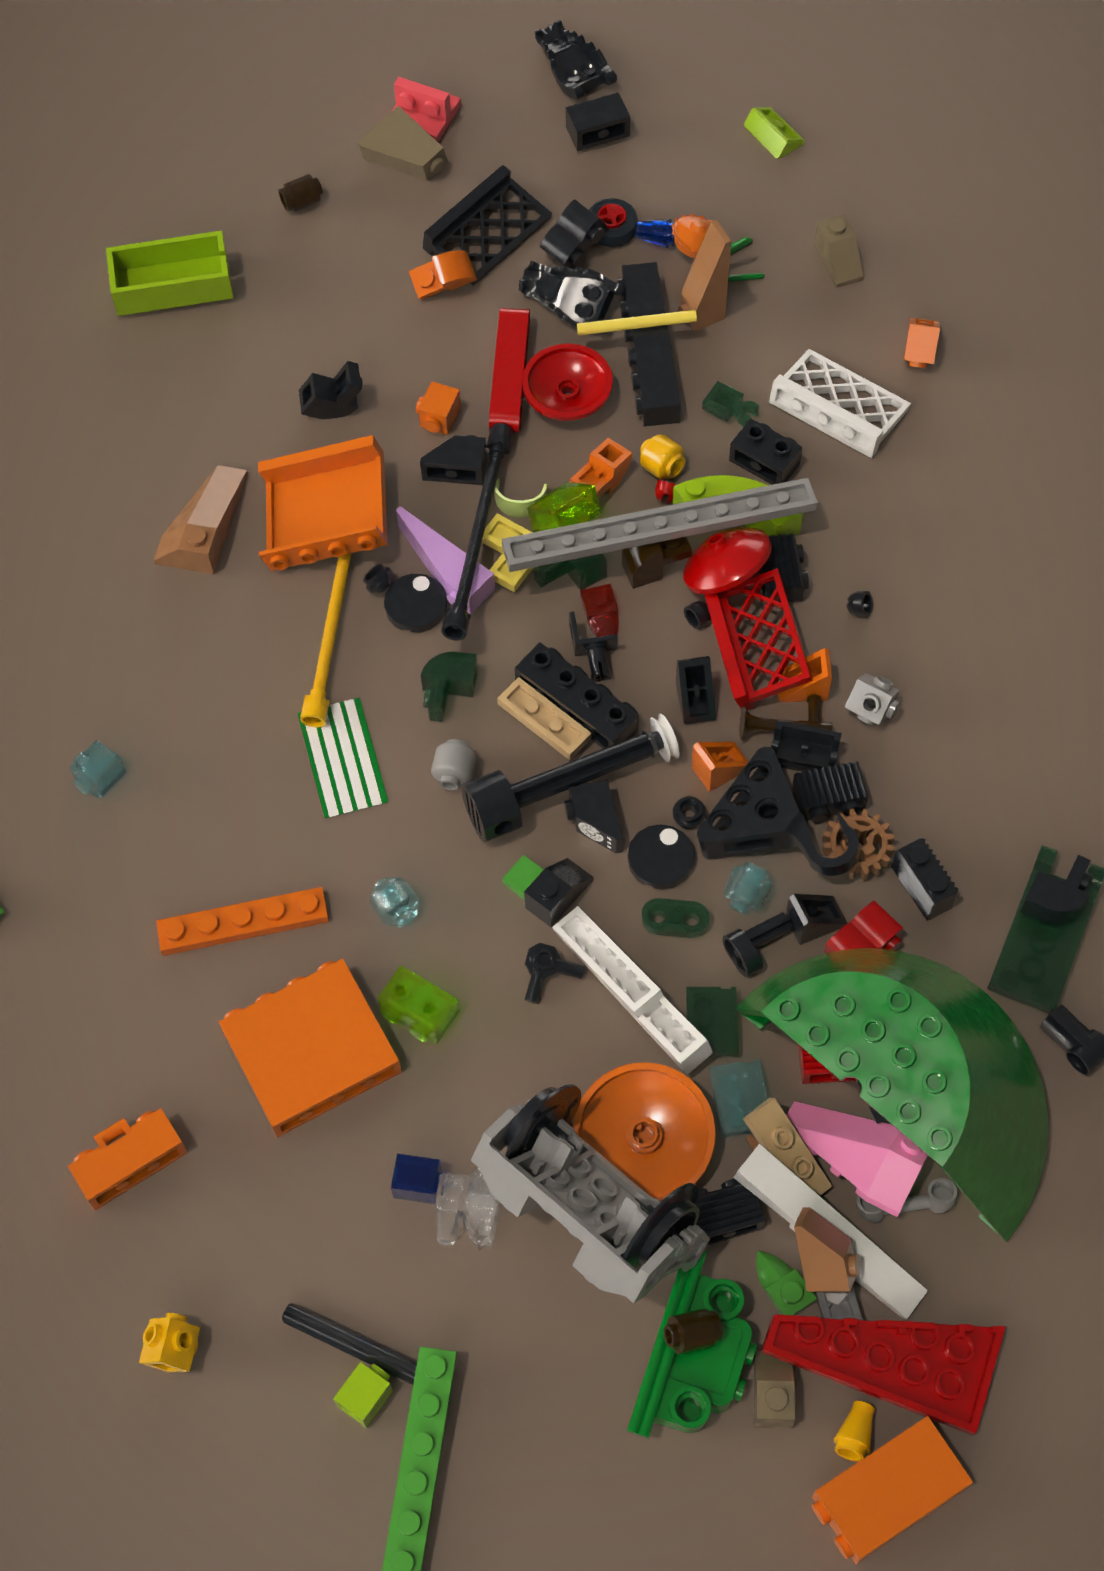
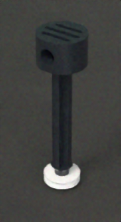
M660 713L658 720L653 717L650 718L651 733L642 731L640 735L512 785L509 784L507 778L500 770L462 784L463 801L476 833L485 843L523 827L520 808L566 791L569 787L581 785L649 757L654 758L658 751L666 762H670L671 756L678 759L680 754L679 746L670 723Z

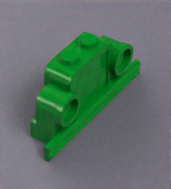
M703 1251L695 1267L686 1272L681 1268L678 1269L627 1428L629 1433L649 1439L654 1422L684 1433H695L704 1427L711 1412L723 1413L731 1407L733 1400L741 1401L747 1380L740 1378L744 1364L751 1366L757 1344L750 1342L752 1338L750 1325L745 1320L738 1318L744 1305V1294L740 1286L729 1279L716 1280L701 1275L707 1255L706 1251ZM699 1309L715 1311L722 1323L723 1335L721 1340L715 1341V1344L711 1347L677 1354L673 1348L668 1347L664 1339V1327L667 1325L670 1316Z

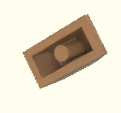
M802 1207L794 1225L807 1292L851 1291L855 1278L861 1274V1259L859 1254L854 1253L852 1239L810 1207Z

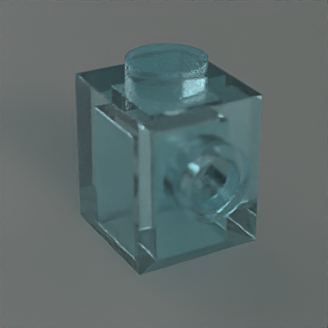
M98 740L86 751L79 753L75 757L73 764L69 767L75 778L73 784L85 795L93 794L99 800L126 774L121 758Z

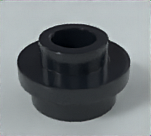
M382 564L374 566L364 577L363 581L367 585L366 589L370 593L385 591L392 583L393 571Z
M683 797L673 807V818L683 828H696L705 820V806L696 797ZM686 811H692L695 815L693 817L684 816L683 813Z

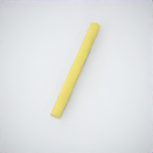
M696 310L577 323V334L579 336L697 322Z

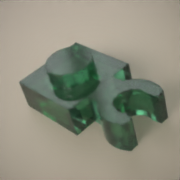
M717 381L702 402L703 410L727 422L734 416L742 426H745L751 418L745 415L746 413H751L755 416L759 414L758 404L752 401L743 402V393Z

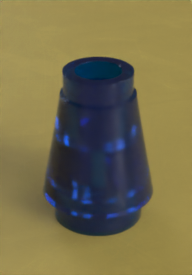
M672 219L637 221L634 231L635 238L665 248L675 246L671 226L674 224Z

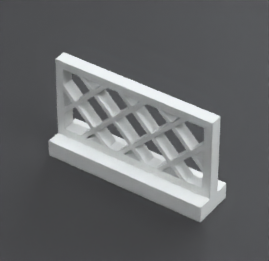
M808 349L784 376L778 375L773 381L769 403L870 458L876 454L879 444L909 411L911 406L910 402L811 349ZM810 361L820 366L821 370L807 371L806 364ZM831 377H840L846 383L833 384ZM824 378L826 385L812 386L810 379ZM792 380H804L806 386H801ZM856 391H866L872 397L858 398ZM850 392L852 399L838 400L836 393ZM829 393L831 400H827L818 394ZM890 404L898 408V410L884 412L882 405ZM875 406L877 413L864 414L862 407ZM855 407L857 414H853L843 408ZM881 421L883 428L880 429L869 422Z

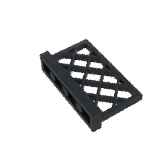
M504 165L499 167L424 232L423 249L430 255L433 253L439 255L447 252L443 248L447 243H460V250L463 251L464 243H478L481 245V254L468 253L470 261H481V268L475 273L477 280L470 283L473 286L552 217V212L510 178L511 171ZM511 190L519 197V202H503V195ZM487 209H499L500 219H483V212ZM503 209L519 210L520 220L504 219ZM523 210H535L541 216L536 220H524ZM467 226H480V236H464V228ZM484 226L500 227V236H484ZM504 227H520V234L517 237H504ZM484 244H501V251L498 254H485Z

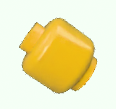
M658 434L651 439L645 440L641 445L640 464L646 471L658 479L667 480L674 478L683 470L686 462L684 449L666 435Z

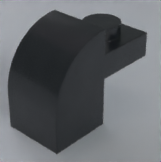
M347 361L334 378L312 373L299 389L301 414L318 419H333L348 416L357 410L356 395L360 393L363 384L358 363Z
M1078 855L1065 882L1039 871L1020 912L1047 924H1063L1075 919L1084 909L1090 896L1084 890L1092 876L1086 872L1091 860Z

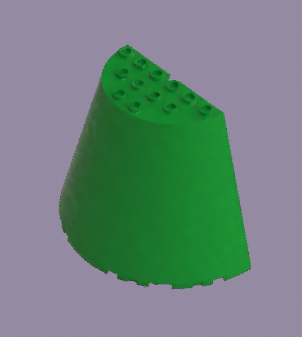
M858 948L828 952L793 964L765 980L735 1007L741 1015L761 1032L773 1022L840 1081L849 1077L857 1079L862 1086L859 1097L938 1163L980 1212L978 1218L1006 1242L1009 1240L1032 1204L1041 1180L1047 1151L1048 1114L1042 1080L1037 1064L1025 1039L1000 1005L983 989L960 973L922 956L897 950Z

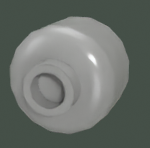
M450 739L437 747L431 767V774L442 788L457 790L462 784L472 780L477 756L467 742Z

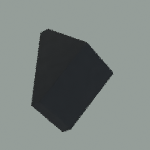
M710 657L677 660L676 688L683 723L716 720Z
M793 894L789 897L786 914L791 918L790 922L794 926L792 931L800 945L837 931L847 924L834 896Z

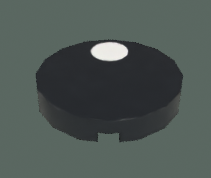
M412 573L402 576L391 583L385 593L384 608L388 620L396 628L401 630L404 628L411 630V632L419 633L430 630L441 622L447 608V597L443 586L435 578L425 574Z
M659 824L648 826L635 835L629 845L627 860L630 872L637 881L643 885L653 886L654 889L663 890L674 888L686 880L693 867L694 850L691 841L685 833L673 826Z

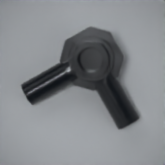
M543 943L532 946L528 949L524 963L531 975L525 1001L538 1004L544 979L556 972L582 979L585 966L560 959V955L553 946Z

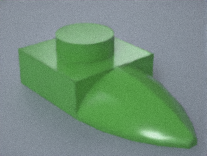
M764 1251L757 1252L756 1267L759 1281L781 1315H798L816 1302V1296L813 1292H807L805 1281L796 1268L793 1270L783 1260Z

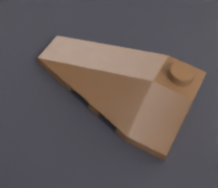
M717 220L710 223L681 292L679 312L696 310L697 322L689 323L694 332L725 319L731 240Z
M221 465L216 466L163 533L153 560L154 564L214 575L248 474L247 470Z

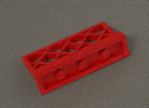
M778 568L750 578L729 590L714 594H704L733 698L741 710L743 706H745L746 710L755 708L754 702L813 681ZM775 580L776 589L770 598L758 594L763 584ZM742 593L748 597L739 610L730 605L729 597ZM755 599L766 603L760 617L747 613ZM773 607L784 610L785 613L778 625L766 621ZM744 618L756 623L748 637L738 633L737 630ZM762 626L775 630L768 644L755 640ZM781 634L792 637L793 642L787 652L774 648ZM751 645L764 650L756 664L746 660L745 657ZM770 653L783 658L775 672L763 667ZM790 661L799 664L802 674L792 678L782 675ZM760 672L772 677L767 687L755 691L753 683Z

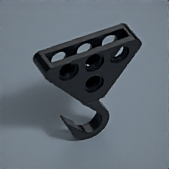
M762 747L757 750L697 831L701 852L706 859L761 853L797 846L807 858L812 869L823 875L836 876L851 870L857 864L860 857L858 835L846 823L840 813H837L844 840L848 844L847 850L836 858H826L817 853L805 818L797 807L776 753L771 747ZM757 768L753 775L750 777L751 771ZM739 792V794L732 802L731 799L733 795ZM721 817L713 827V822L715 821V819Z

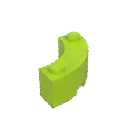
M730 475L699 477L673 487V504L768 485L745 477ZM803 513L746 524V527L763 530L768 536L784 535L785 533L788 535L793 533L797 536L801 532Z

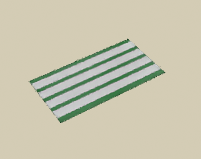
M360 697L329 705L326 724L323 727L315 728L304 725L300 721L301 712L297 713L324 818L388 802Z

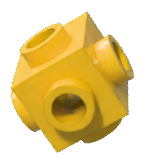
M166 1313L165 1318L150 1319L143 1334L144 1344L139 1363L168 1373L190 1372L193 1357L198 1349L197 1339L200 1327L187 1323L188 1318L177 1313Z

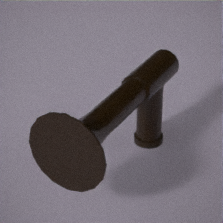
M814 694L807 697L808 721L756 717L750 714L745 706H743L740 716L739 736L742 739L745 734L752 731H775L777 720L832 731V723L820 722L821 697Z

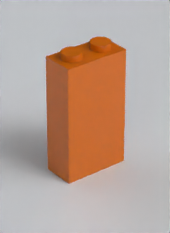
M926 1416L817 1489L812 1496L815 1503L811 1506L823 1525L829 1523L836 1533L837 1537L834 1538V1542L846 1560L851 1557L854 1563L858 1564L971 1486L973 1481L930 1418Z

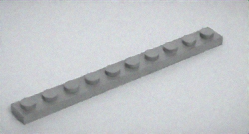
M803 478L502 539V548L509 572L814 511L817 509L818 502L809 478Z

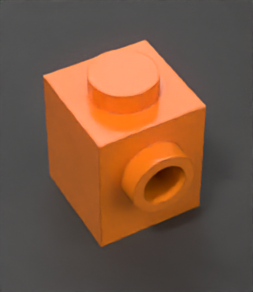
M431 381L424 397L420 396L416 405L420 427L432 433L439 432L448 435L461 409L460 389Z

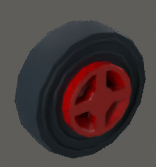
M616 198L603 199L596 202L589 209L607 224L604 229V236L598 242L599 245L607 247L621 246L628 243L634 237L638 227L637 214L632 205L626 201Z

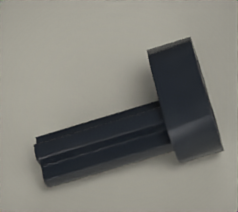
M782 912L746 931L737 929L723 936V945L728 956L744 977H748L763 968L761 957L756 948L794 929L788 914L785 915Z

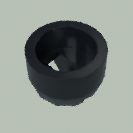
M857 591L848 597L849 603H847L846 607L849 613L858 617L871 614L873 599L869 591Z
M696 601L684 608L686 620L695 629L704 626L711 618L707 603Z

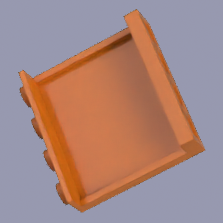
M373 435L258 462V473L266 482V550L259 551V557L271 571L285 570L288 567L300 564H312L318 560L343 557L346 554L363 550L370 551L376 547L388 545L384 451Z
M343 958L336 962L329 961L324 963L317 969V972L307 977H297L291 980L285 988L275 993H265L258 997L254 1004L244 1009H234L228 1012L224 1019L218 1021L277 1138L402 1073L400 1062Z

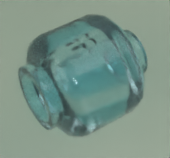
M745 862L743 866H735L723 889L724 896L731 901L729 907L745 915L748 914L749 909L753 911L761 910L773 887L772 881L768 878L769 872L749 862Z
M401 877L381 879L374 886L370 897L372 909L380 920L389 927L407 926L418 915L419 897L409 883Z

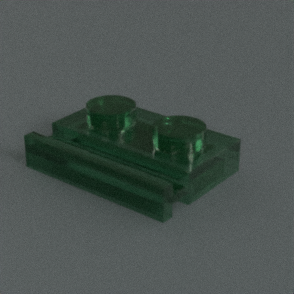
M686 987V1019L707 1039L713 1051L709 1057H722V1055L738 1057L736 987H731V989H721V987Z

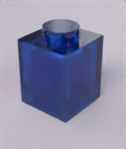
M397 1153L391 1183L393 1198L436 1204L437 1194L444 1193L447 1173L442 1172L440 1160Z

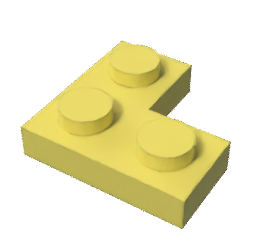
M497 513L486 526L482 543L501 553V556L490 569L494 573V581L515 593L533 568L509 572L502 548V539L533 532Z

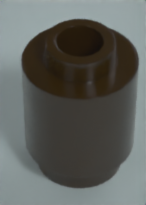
M310 174L283 184V188L278 189V194L286 211L292 209L297 211L319 202L323 190L318 178H312Z
M706 1309L670 1316L667 1325L664 1327L665 1342L677 1354L711 1347L715 1344V1341L721 1340L723 1335L722 1323L718 1314L713 1310L707 1311Z

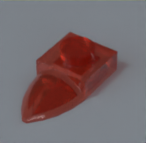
M611 584L580 590V598L587 622L596 637L618 635V607Z

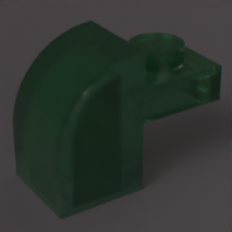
M597 554L534 567V579L540 587H543L568 574L579 590L582 591L607 577V559L603 554Z
M455 651L445 652L436 655L426 663L420 677L422 690L425 692L423 707L428 708L430 721L443 722L448 695L473 697L478 674L477 654Z

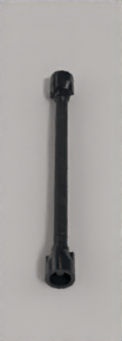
M503 423L494 424L489 432L486 448L490 450V459L455 602L452 604V608L447 607L441 629L442 634L446 638L454 641L463 640L467 636L471 614L467 612V603L500 464L504 455L510 453L514 437L513 429Z

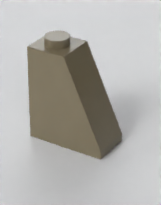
M397 106L357 142L361 155L366 161L427 181L433 175L439 174L448 163L444 148L400 106Z

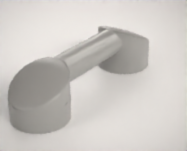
M937 1178L929 1184L927 1194L907 1197L900 1213L929 1209L933 1213L946 1212L951 1209L956 1201L957 1188L949 1179ZM857 1196L856 1209L863 1219L877 1223L883 1220L884 1215H890L888 1212Z

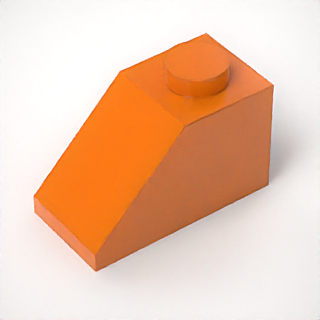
M910 317L904 352V360L909 361V366L927 368V363L934 364L940 332L939 321Z

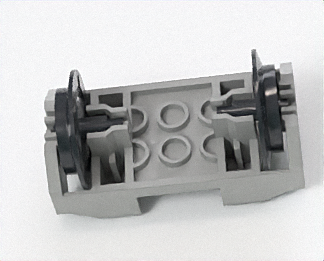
M574 1084L564 1085L558 1089L555 1087L546 1088L532 1099H529L525 1106L520 1103L518 1106L508 1108L483 1133L471 1161L479 1167L491 1195L501 1202L509 1212H512L516 1217H520L541 1206L545 1212L551 1214L566 1227L571 1235L583 1242L572 1266L588 1282L594 1284L599 1290L626 1296L631 1302L635 1303L644 1298L664 1277L679 1268L686 1272L695 1267L710 1240L705 1231L696 1225L700 1214V1209L695 1205L699 1193L696 1185L693 1183L684 1184L670 1193L661 1202L651 1198L575 1133L574 1128L570 1126L581 1101V1090ZM505 1146L507 1148L506 1155L500 1152Z

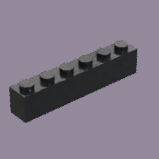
M657 262L622 265V278H617V283L626 287L623 294L624 301H620L621 318L665 313ZM667 325L624 330L625 343L631 342V348L627 349L629 367L634 366L635 372L631 373L633 391L638 390L639 397H635L636 414L642 415L643 426L680 423V399Z

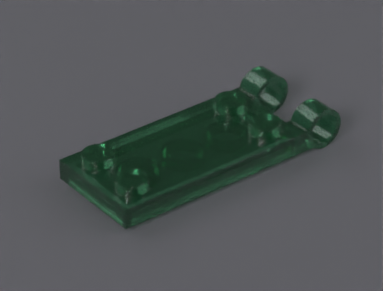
M1042 845L987 989L1050 1013L1058 1004L1104 879V868L1090 863L1087 873L1092 876L1084 890L1090 896L1084 909L1075 919L1063 924L1043 923L1020 912L1038 872L1041 871L1063 882L1066 879L1050 874L1058 850Z

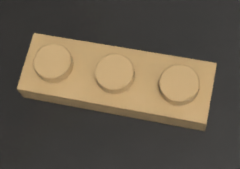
M520 677L497 698V703L500 707L568 760H571L591 740L590 731Z

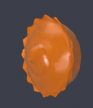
M683 214L680 218H675V222L671 226L674 243L683 254L695 258L712 220H706L703 215L695 216L694 214L689 216Z

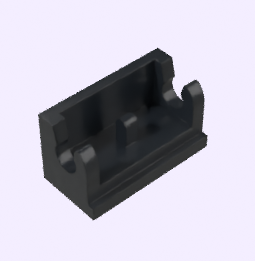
M777 720L771 748L774 749L781 768L807 772L823 767H833L836 764L842 733Z

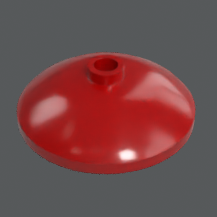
M571 343L557 344L539 351L529 360L522 376L523 393L532 408L546 417L562 421L582 419L597 412L608 401L613 386L612 372L607 361L595 350Z
M736 527L717 532L704 540L692 553V557L688 558L683 571V580L688 589L697 594H714L729 590L748 580L762 568L771 554V541L763 530L753 527Z

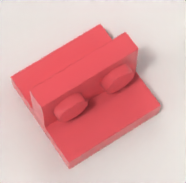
M398 77L394 83L396 100L394 109L400 106L439 143L461 107V98L402 77Z

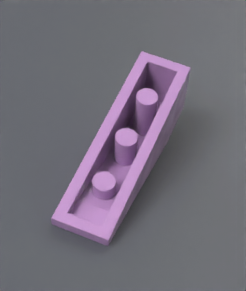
M399 506L396 509L399 529L432 577L443 586L447 600L452 605L456 599L466 553ZM479 562L476 565L467 603V612L469 614H472L495 591L494 573Z

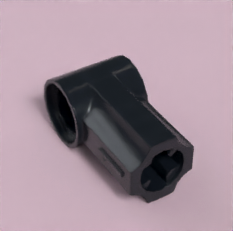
M1062 1004L1057 1006L1041 1022L1040 1028L1066 1052L1067 1060L1079 1073L1087 1076L1104 1061V1035L1095 1029L1089 1030Z

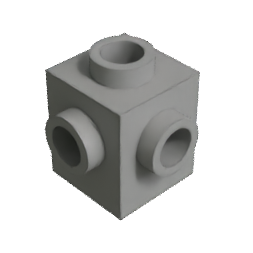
M865 673L857 679L844 708L858 714L857 718L867 724L875 725L876 723L880 725L887 718L892 719L900 705V701L896 700L900 690L893 687L894 683L885 677H873Z

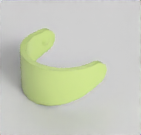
M497 479L494 495L496 504L502 512L512 517L524 518L536 514L542 509L547 498L548 484H544L542 492L535 498L521 501L503 496L499 492L500 479Z

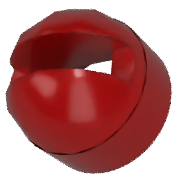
M657 480L655 487L656 499L661 502L663 495L668 496L667 504L673 503V487L677 484Z

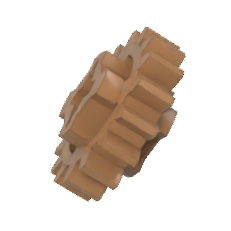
M852 808L849 811L848 817L840 813L846 823L857 833L860 844V857L857 864L848 871L849 879L853 880L855 873H858L863 880H867L868 872L870 871L877 877L880 874L881 866L884 868L889 866L891 860L889 857H893L895 847L892 846L895 835L887 834L890 824L884 823L880 825L878 823L879 814L869 818L867 809H864L861 815H856L855 810ZM837 816L836 822L829 820L826 828L827 831L823 832L822 842L825 844L822 847V854L829 855L828 858L839 857L848 848ZM841 834L842 841L840 846L837 847L836 838ZM879 842V844H880V851H879V853L876 855V854H875V850H876V849H875L874 847L876 846V843Z

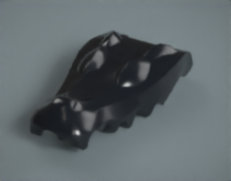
M561 20L555 21L554 24H549L543 30L538 29L534 31L535 39L544 50L557 84L570 98L579 100L584 97V92L603 83L611 85L617 81L616 73L609 67L601 50L596 49L591 41L586 43L582 34L578 36L575 31L570 33L569 30L564 28Z
M530 261L529 266L524 270L522 279L519 280L518 290L524 295L538 300L543 306L556 313L563 321L577 327V323L603 321L614 295L623 297L626 287L589 268L575 267L572 269L567 266L555 265L551 268Z

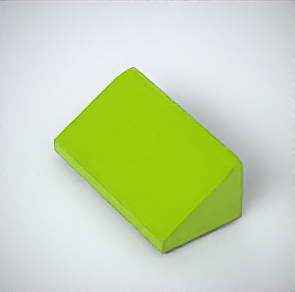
M771 107L752 108L744 122V127L775 158L784 157L805 143L804 139Z

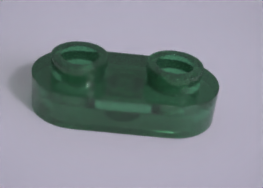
M655 898L649 900L643 906L641 922L643 927L652 934L696 938L703 935L708 929L709 912L699 902ZM654 916H661L664 918V921L657 923L652 918ZM688 919H695L698 923L690 926L686 921Z

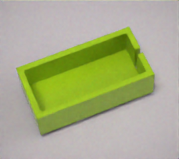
M222 230L106 248L110 292L117 316L234 298L228 255Z

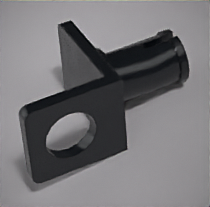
M574 611L569 612V628L575 656L588 655L591 679L593 681H600L599 668L601 669L602 680L610 678L612 675L606 651L617 649L618 635L614 634L580 640Z

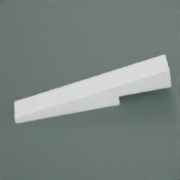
M578 906L552 927L563 942L686 1075L713 1053L707 1039L663 996L661 989Z
M758 1144L733 1177L790 1223L789 1228L794 1232V1225L802 1207H810L851 1238L854 1253L859 1254L861 1259V1274L855 1278V1281L902 1319H908L928 1290L761 1144Z

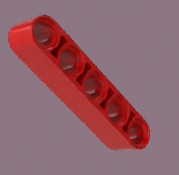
M500 308L489 410V431L494 424L503 423L510 426L514 433H520L524 396L522 376L527 364L530 309Z

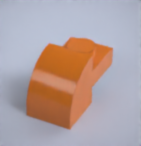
M463 250L449 251L431 257L433 261L409 271L420 300L447 289L450 291L477 280L469 255Z
M607 438L590 453L588 463L570 478L569 488L592 503L604 492L611 494L623 479L631 462L632 452L612 439Z

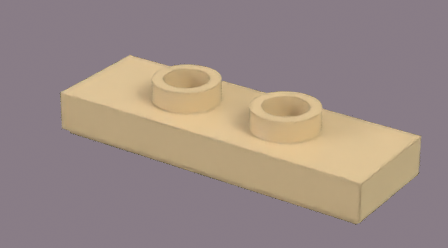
M769 1097L743 1118L758 1143L819 1196L832 1187L775 1098Z

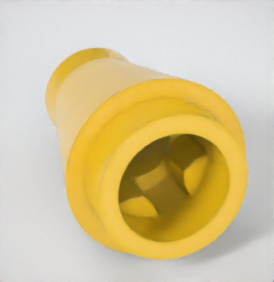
M854 1401L850 1412L834 1437V1443L836 1444L834 1450L844 1459L859 1462L865 1455L870 1453L872 1420L875 1408L869 1403Z

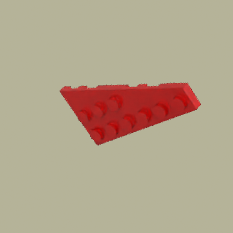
M774 1314L771 1318L761 1353L918 1415L928 1416L931 1420L969 1435H974L977 1433L1006 1326L935 1324L934 1322L858 1320L857 1318L830 1319L820 1318L819 1316Z

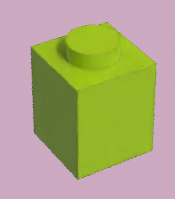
M360 1362L333 1400L338 1408L367 1428L393 1392L391 1384L388 1382L390 1376L375 1364L368 1368Z

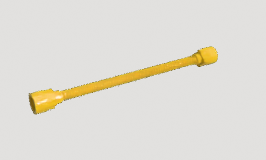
M352 553L338 557L315 681L310 695L304 696L300 721L309 727L319 728L326 724L330 700L326 699V682Z

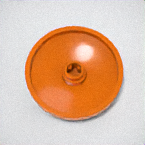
M649 1062L631 1063L617 1067L602 1075L583 1095L573 1121V1128L579 1137L651 1198L657 1199L660 1202L684 1184L693 1183L696 1185L706 1173L714 1154L716 1129L713 1113L706 1097L690 1078L674 1068L662 1064Z

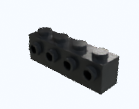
M539 642L515 667V680L520 677L590 731L591 740L604 749L627 740L638 731L639 715L636 709L627 702L622 703L615 698L605 685L596 684L588 678V675L582 668L569 664L556 649L548 648Z

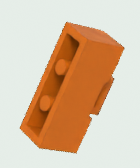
M160 1108L155 1112L149 1111L144 1113L136 1120V1124L131 1127L125 1118H122L93 1136L98 1147L94 1150L88 1149L78 1154L74 1158V1162L68 1165V1168L94 1210H97L188 1152ZM123 1134H126V1135H124L123 1137L119 1138L118 1140L114 1141L113 1143H111L110 1145L107 1146V1144H109V1143L112 1142L113 1140L117 1139L118 1137L122 1136Z

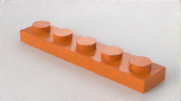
M318 887L156 920L160 951L162 956L327 923L329 918L323 888Z

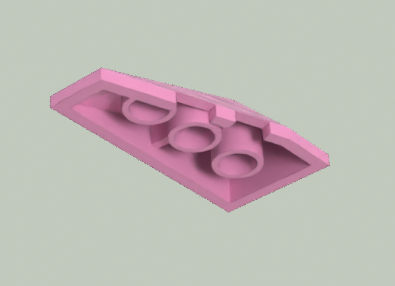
M794 1101L786 1116L812 1155H819L830 1164V1172L837 1178L844 1176L857 1188L855 1193L864 1201L898 1217L928 1155L891 1124L883 1122L877 1124L874 1120Z

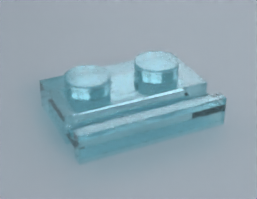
M756 1059L754 1062L744 1063L743 1061L709 1067V1076L722 1138L752 1133L743 1118L768 1099L760 1060Z

